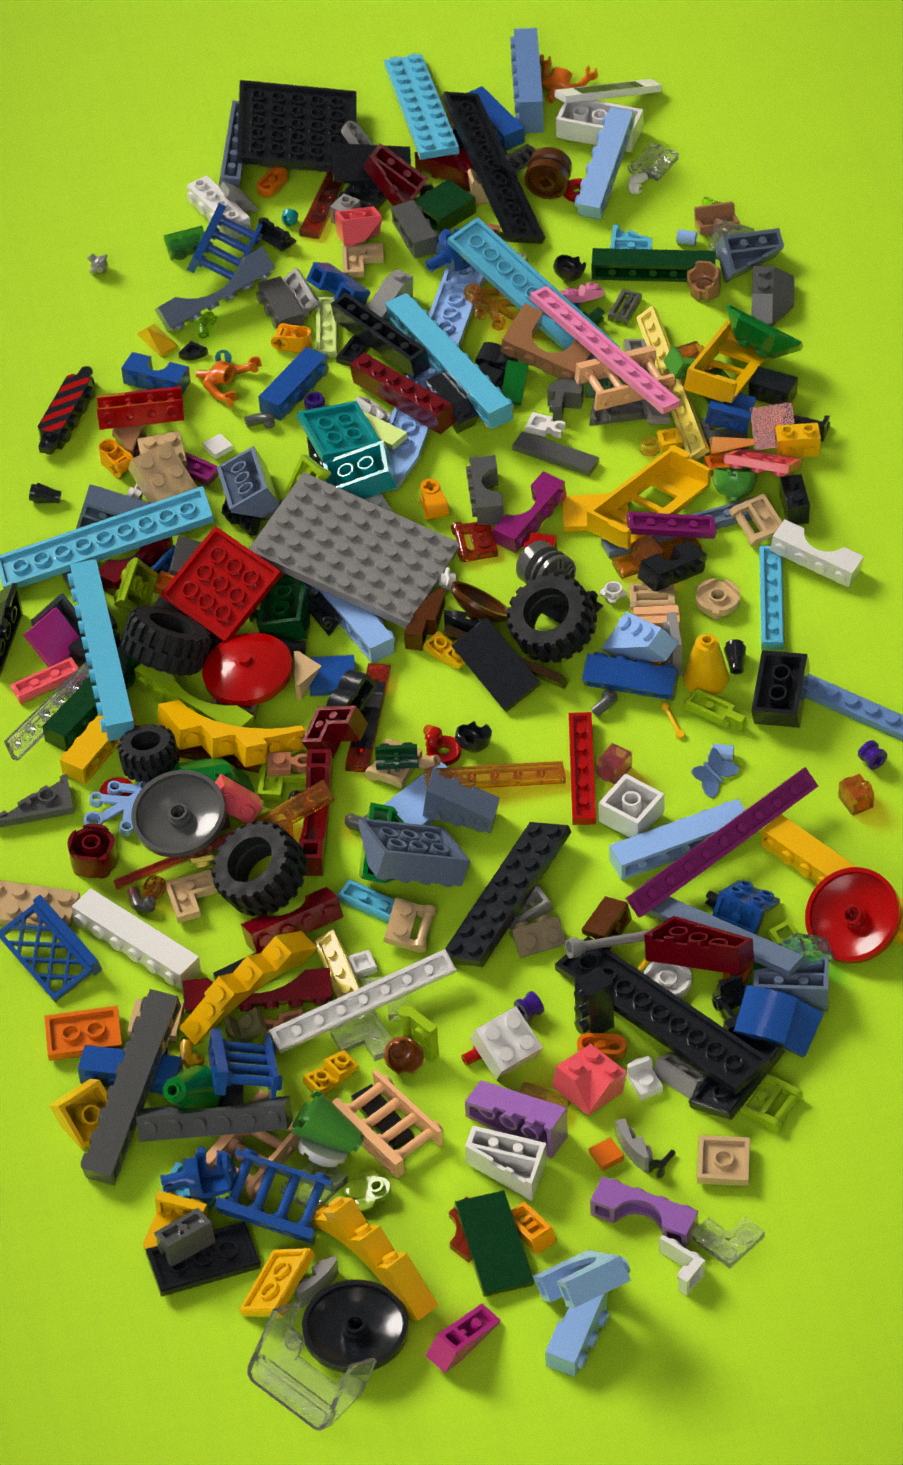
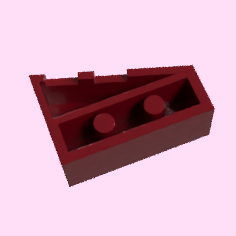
M381 143L372 152L363 167L393 206L415 200L429 179Z
M460 146L459 154L420 160L417 151L415 152L416 170L430 173L431 177L435 179L438 177L445 180L449 179L465 191H470L467 171L469 169L475 170L466 151Z

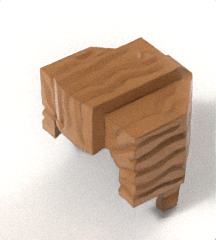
M697 261L695 267L687 271V286L691 288V296L698 302L703 299L710 301L719 296V268L710 261Z

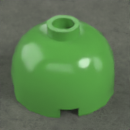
M717 467L713 471V483L720 494L727 496V500L740 501V497L747 496L754 489L757 475L756 472H752L748 468Z

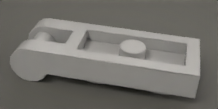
M296 267L283 279L306 318L311 314L310 311L312 309L318 308L322 304L301 271Z

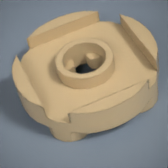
M717 578L708 579L698 586L695 603L701 612L709 615L711 619L718 620L739 608L740 591L729 580L724 579V582L717 581ZM714 596H716V597H722V598H721V599H714Z

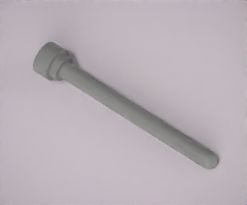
M650 930L588 941L579 940L578 938L567 939L565 942L566 954L569 958H576L588 950L644 941V934Z

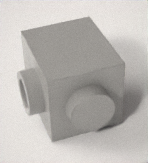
M343 194L330 206L331 222L335 224L334 211L361 208L360 200Z

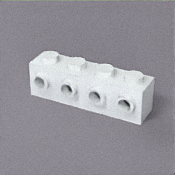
M207 175L187 184L188 193L186 197L191 205L193 204L209 222L218 204L221 203L226 206L223 213L226 215V218L251 230L250 217L234 201L226 199L224 193ZM217 225L216 227L220 229V232L234 239L243 237V235L223 225Z

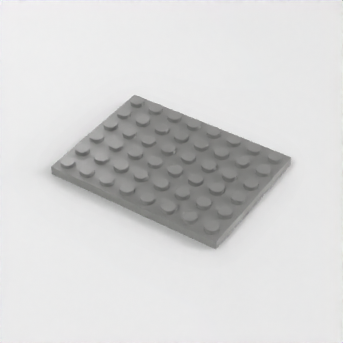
M303 472L249 549L281 572L406 628L411 622L414 612L429 597L437 585L441 573H444L446 567L450 565L459 551L461 543Z

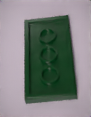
M505 1191L455 1201L454 1206L483 1297L533 1286L534 1279Z

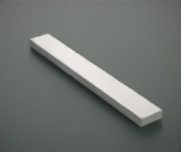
M446 949L278 1025L270 1029L269 1034L279 1054L450 976L456 973V968Z

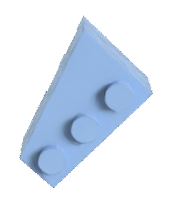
M626 612L619 619L618 625L601 649L612 658L624 656L634 662H638L641 659L650 662L666 661L679 642L661 627Z
M607 1292L575 1308L565 1304L569 1309L562 1322L558 1321L545 1352L546 1366L573 1377L576 1376L580 1368L584 1369L588 1360L587 1353L590 1347L594 1348L599 1339L598 1332L601 1326L605 1327L610 1317V1312L607 1311Z

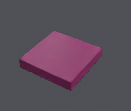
M57 607L53 608L23 635L47 667L64 661L70 655L68 646L80 638Z

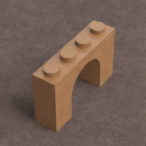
M524 303L502 339L501 352L560 379L575 378L576 363L592 360L594 355L576 339H574L569 348L562 352L551 353L540 349L534 343L533 337L542 324L543 311Z

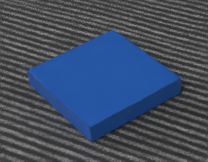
M354 655L309 657L322 666L310 685V696L331 695L338 688L343 674L349 669L355 671Z
M797 999L786 1043L783 1045L784 1049L804 1058L824 1012Z

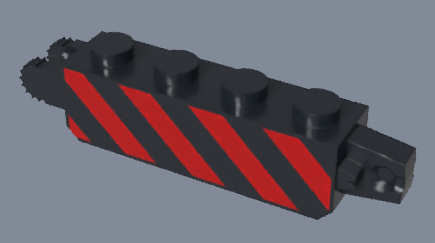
M82 367L77 375L70 374L63 381L37 426L40 436L38 446L40 453L51 455L56 448L63 449L65 443L70 440L71 433L78 426L81 415L86 412L90 399H93L95 396L94 378L92 377L93 370L91 367Z

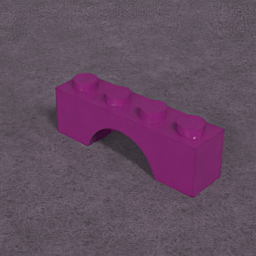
M543 471L531 484L532 499L535 504L525 513L519 515L505 514L493 528L495 543L514 553H517L521 547H524V542L529 540L531 532H537L545 519L552 515L557 505L565 500L567 494L565 481Z

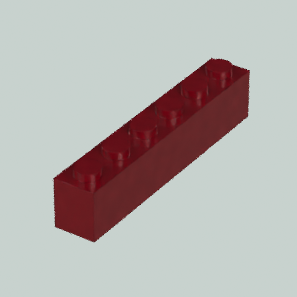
M363 353L349 364L353 383L435 432L442 434L455 423L451 403L368 354Z

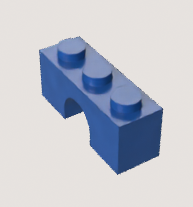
M313 262L306 281L319 290H326L336 294L333 300L347 292L365 305L371 293L330 263Z
M135 352L130 354L121 367L124 384L147 390L181 386L183 394L191 382L188 366L169 362L164 369L153 370L151 357Z

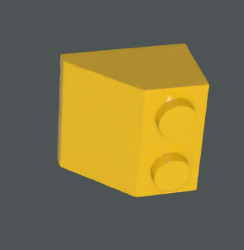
M89 1079L49 1105L60 1126L81 1149L90 1145V1136L98 1128L99 1112L101 1108H105L108 1101L107 1092L99 1079Z

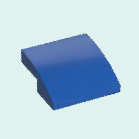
M747 985L733 1032L755 1040L761 1038L784 1045L798 997L771 989Z

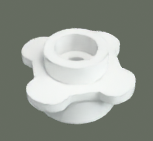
M136 483L135 488L130 487L127 496L141 500L143 492Z
M446 567L445 573L440 575L438 585L445 588V592L446 590H451L452 583L456 581V574L450 572V568Z
M610 581L600 590V595L605 596L609 603H616L620 598L626 597L627 592L622 590V585L619 582Z

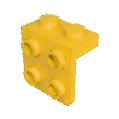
M158 1190L155 1197L156 1214L143 1242L144 1249L158 1246L154 1232L197 1208L208 1218L207 1204L199 1199H188L173 1192Z

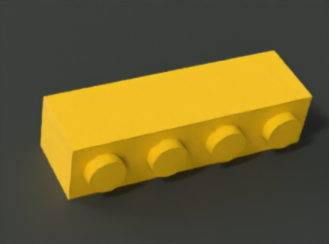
M130 707L135 727L137 724L135 709ZM97 715L93 721L89 722L86 730L75 739L73 745L60 758L62 774H67V777L85 785L118 747V742H120V739L108 741L107 732L102 733L99 719H103V715Z

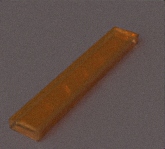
M563 761L435 768L440 770L439 775L450 780L455 777L460 780L459 784L470 789L473 786L477 788L564 784L566 782ZM433 768L424 769L426 791Z

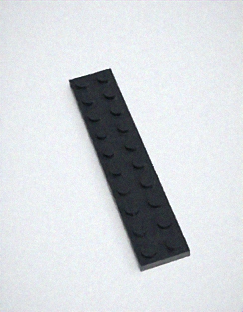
M444 91L441 96L443 103L507 242L542 244L545 236L517 176H512L500 163L507 155L479 95Z
M588 936V937L585 938L583 941L594 940V939H592L591 937ZM607 948L588 950L576 958H569L566 954L555 963V970L574 984L575 979L600 966L614 982V1011L735 1095L770 1066V1059Z

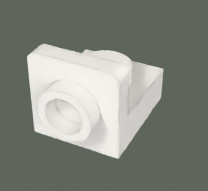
M650 1056L635 1059L627 1065V1079L640 1101L663 1092V1086L652 1069V1059Z

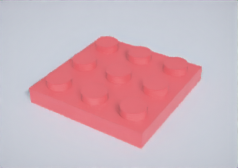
M739 448L725 454L724 463L730 464V467L735 469L751 467L752 472L764 473V471H772V475L785 477V474H790L801 468L802 459Z

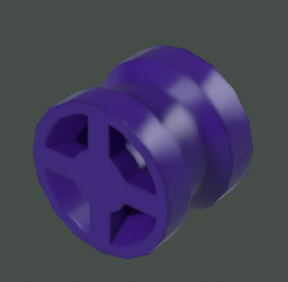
M874 740L863 744L858 751V757L862 761H866V765L871 770L883 765L888 755L884 749H879L878 743Z
M533 991L527 993L524 999L514 1001V1007L518 1008L526 1022L532 1020L535 1014L540 1015L544 1012L542 1001Z

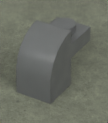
M562 378L554 381L548 387L547 403L549 412L553 413V422L562 421L564 408L581 409L584 397V383L578 385L575 378Z

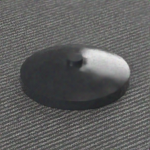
M367 1280L342 1281L326 1287L310 1301L302 1320L303 1339L311 1356L323 1366L342 1373H365L386 1365L399 1354L408 1336V1316L402 1301L387 1287Z

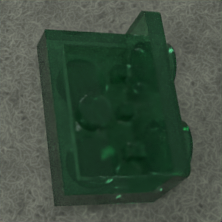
M202 225L163 235L170 260H182L188 255L195 253L205 233Z

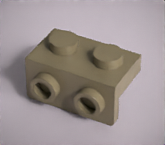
M548 914L536 918V923L528 925V921H524L514 925L515 929H512L509 934L514 939L519 958L565 945L566 939L558 916L551 918V915Z

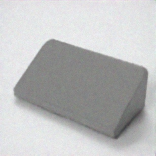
M673 1053L657 1058L653 1068L660 1080L687 1098H691L708 1077Z

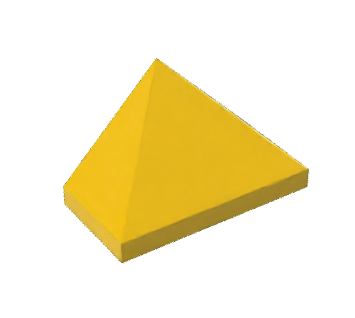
M152 324L137 332L138 336L160 357L178 348V345L156 324Z

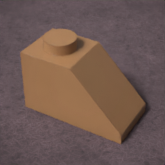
M146 426L113 428L112 436L122 448L131 453L135 458L138 456L139 449L137 439L147 437Z

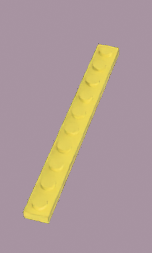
M651 306L636 317L646 346L653 345L657 350L655 367L662 376L671 374L663 362L671 349V345L657 309ZM675 379L672 394L680 400V406L672 410L671 413L683 440L685 451L690 453L689 458L697 461L708 453L710 449L689 393L683 389L685 382L683 379Z

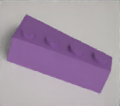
M482 1080L465 1101L466 1117L498 1132L546 1143L547 1157L553 1158L568 1137L566 1107Z

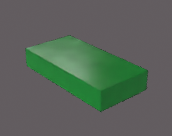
M508 360L502 394L509 398L514 405L521 406L528 364Z

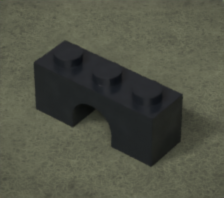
M690 540L673 547L670 560L664 559L658 553L641 560L637 578L655 592L662 590L672 584L702 573L705 569L707 554Z

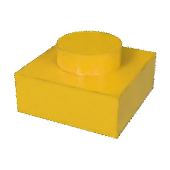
M678 427L657 431V439L662 451H667L672 445L683 448V440Z

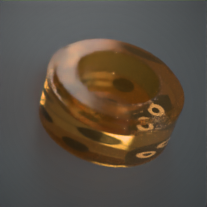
M151 875L144 883L143 891L145 896L153 897L155 900L161 898L166 890V881L158 875Z

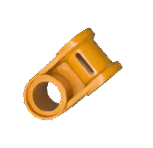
M281 323L277 327V334L271 339L272 346L279 351L301 353L305 347L313 349L311 330L307 326Z
M105 439L99 444L101 464L116 478L122 477L123 473L129 470L128 467L131 459L134 458L133 455L113 439Z
M434 479L422 481L420 484L422 492L420 502L426 519L432 520L449 516L448 502L443 495L438 481Z

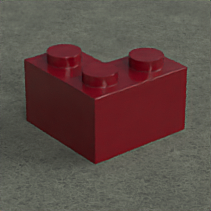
M357 706L317 707L302 743L307 751L308 749H331L333 759L341 742L361 741L368 723Z

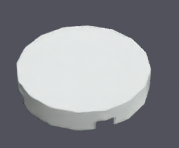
M652 962L644 971L645 975L679 998L686 996L691 989L692 976L689 967Z
M300 1138L298 1143V1149L303 1156L306 1153L309 1155L308 1159L311 1162L324 1167H337L339 1163L343 1165L348 1153L304 1138Z

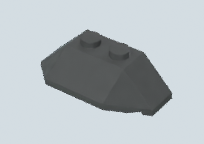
M753 266L751 316L773 326L777 320L793 308L794 276L774 266Z

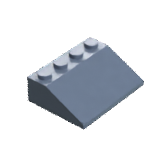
M359 818L358 824L367 864L376 878L380 880L397 879L405 883L417 881L426 885L437 883L446 887H451L452 885L462 886L470 860L444 827Z

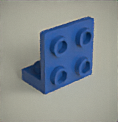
M739 393L732 404L726 401L720 402L711 399L705 423L747 433L756 398Z
M740 880L719 892L712 916L758 935L764 913L779 905L780 899L775 897L770 891L759 890L753 887L752 883Z

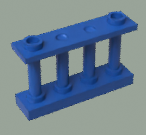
M219 203L187 270L194 273L197 266H203L231 280L235 274L234 272L206 259V256L203 254L204 252L207 254L210 252L237 267L241 259L212 245L213 243L210 242V239L215 240L216 238L244 253L242 258L250 253L254 243L258 245L263 235L260 233L263 225L259 223L255 232L226 218V215L223 214L226 206ZM217 225H223L251 239L249 245L220 232V229L216 228Z
M211 1028L208 1056L215 1095H225L226 1086L238 1084L268 1087L270 1099L275 1100L276 1092L281 1091L282 1076L278 1074L275 1060V1043H272L270 1034L265 1033L263 1045L229 1042L222 1038L221 1029Z
M245 1148L244 1151L236 1149L234 1154L237 1160L242 1163L230 1195L226 1196L225 1199L217 1198L214 1206L217 1213L314 1245L317 1234L315 1229H312L311 1222L323 1190L334 1191L335 1187L333 1181H330L331 1178L322 1173L312 1175L258 1157L259 1154ZM253 1165L266 1171L254 1203L247 1207L240 1204L239 1197L250 1168ZM277 1173L290 1179L278 1211L270 1215L264 1213L263 1205L274 1176ZM301 1181L314 1187L301 1221L294 1223L288 1221L287 1214L298 1184Z

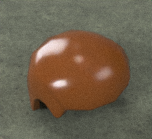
M407 1036L393 1038L385 1046L383 1054L386 1066L397 1074L402 1072L415 1073L422 1066L425 1057L423 1048L414 1039Z

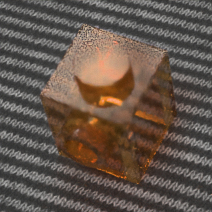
M651 535L631 543L630 559L633 565H637L639 568L641 560L658 553L664 558V550Z
M859 773L839 782L838 798L851 815L854 816L873 808L874 791L871 784L865 781Z

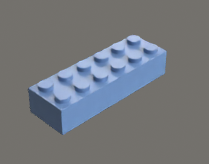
M537 28L514 29V37H510L514 106L515 113H519L515 114V119L524 126L525 133H543V95Z

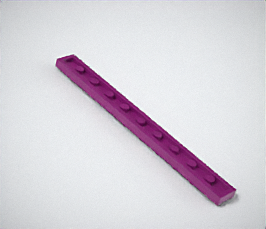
M806 767L800 769L625 899L638 918L642 917L819 787Z

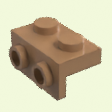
M732 201L694 207L695 227L700 235L711 236L717 232L731 233L734 230L740 229V221L735 215L734 203Z

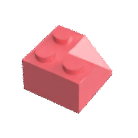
M374 206L334 211L336 235L344 245L349 247L357 246L358 243L364 242L366 239L374 238V235H380L382 216Z
M589 1044L556 1066L552 1087L589 1116L623 1093L627 1072L592 1044Z

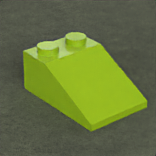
M134 557L122 571V582L120 588L115 592L114 605L128 612L139 606H149L159 574L140 559Z

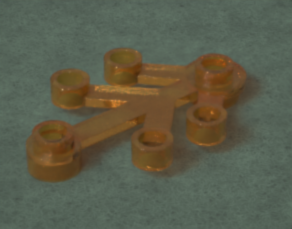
M469 284L465 287V299L473 303L475 317L479 320L486 319L488 309L482 306L483 302L489 308L493 321L492 327L495 330H503L506 323L499 313L512 321L516 318L517 313L507 308L515 306L508 299H492L488 297H505L496 288H482L476 284Z

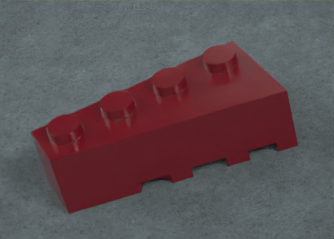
M672 916L644 934L646 961L735 975L743 974L754 966L752 938L687 919Z

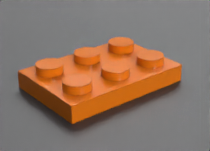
M118 1005L44 1016L49 1061L81 1057L85 1045L123 1050Z

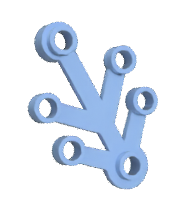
M111 781L107 787L108 794L92 792L89 797V804L92 807H101L103 803L114 805L102 813L88 812L84 817V825L91 823L103 825L104 822L124 811L119 832L123 836L132 835L131 812L133 803L138 793L147 783L142 781L136 785ZM121 792L133 793L130 796H119Z

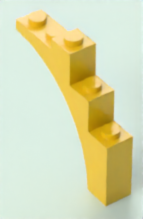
M180 700L158 704L159 726H165L166 729L169 728L174 733L176 745L180 750L202 746L212 759L234 754L245 767L267 763L268 753L305 750V746L302 743L305 729L302 725L271 729L240 727L204 717L188 708Z
M302 931L276 935L261 953L248 955L233 973L218 976L204 993V999L179 1028L195 1045L200 1044L211 1032V1028L214 1029L230 1012L255 991L282 973L304 965L315 952L317 946Z
M340 1196L333 1199L329 1204L322 1203L317 1206L311 1225L332 1235L354 1252L371 1269L382 1284L402 1301L408 1319L419 1321L438 1306L409 1255L395 1251L380 1225L368 1224L353 1198Z

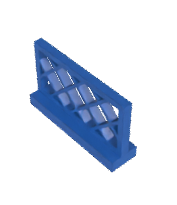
M38 895L33 899L34 904L0 930V940L50 998L56 1002L92 973L94 976L98 974L102 968L97 958L47 901L41 895ZM33 913L39 917L38 926H25L26 919ZM12 930H20L19 941H9L5 935ZM24 931H37L36 941H23ZM41 932H52V943L40 942ZM22 946L35 947L33 958L22 957ZM39 947L51 948L50 958H37ZM66 948L68 950L67 959H54L55 949ZM36 964H49L48 974H37L35 972ZM53 964H66L65 974L52 975ZM70 965H81L84 969L77 976L69 975ZM51 980H64L63 987L56 993L50 989Z

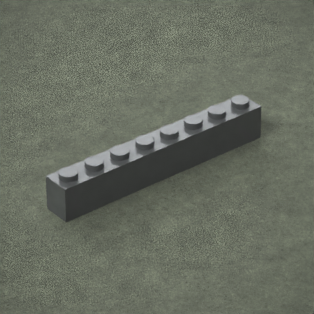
M150 989L148 996L142 999L140 1006L141 1014L139 1019L136 1018L133 1023L131 1040L125 1044L123 1062L117 1065L115 1083L110 1085L107 1092V1104L99 1112L98 1128L92 1132L89 1141L90 1149L88 1154L85 1153L81 1160V1168L88 1179L115 1186L137 1127L136 1117L144 1108L181 1009L179 997L176 995Z

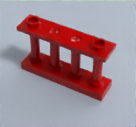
M181 386L97 395L99 430L184 421Z

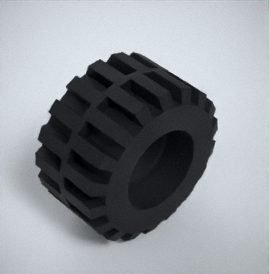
M152 724L135 727L132 731L126 732L125 736L120 738V742L117 745L124 775L136 782L145 781V783H148L157 776L172 771L176 763L180 761L174 733L162 725Z

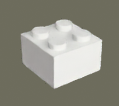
M626 773L599 802V822L629 838L639 833L647 832L664 813V793Z
M516 1006L475 1029L470 1037L471 1042L496 1080L537 1057L543 1048Z

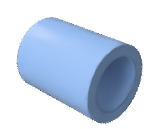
M678 230L676 243L696 245V231Z
M713 744L712 748L717 749L722 760L733 762L734 745Z

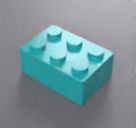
M383 440L323 461V467L331 472L330 478L326 480L327 483L362 499L397 488L392 456Z

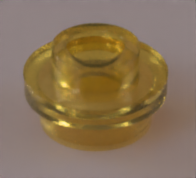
M654 437L644 438L639 445L640 453L649 457L659 454L661 450L660 443Z

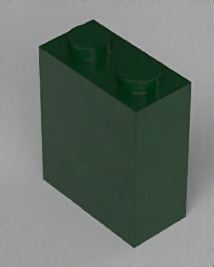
M449 179L414 200L417 206L422 208L425 219H429L432 230L436 231L439 235L443 230L453 228L476 213L475 197Z

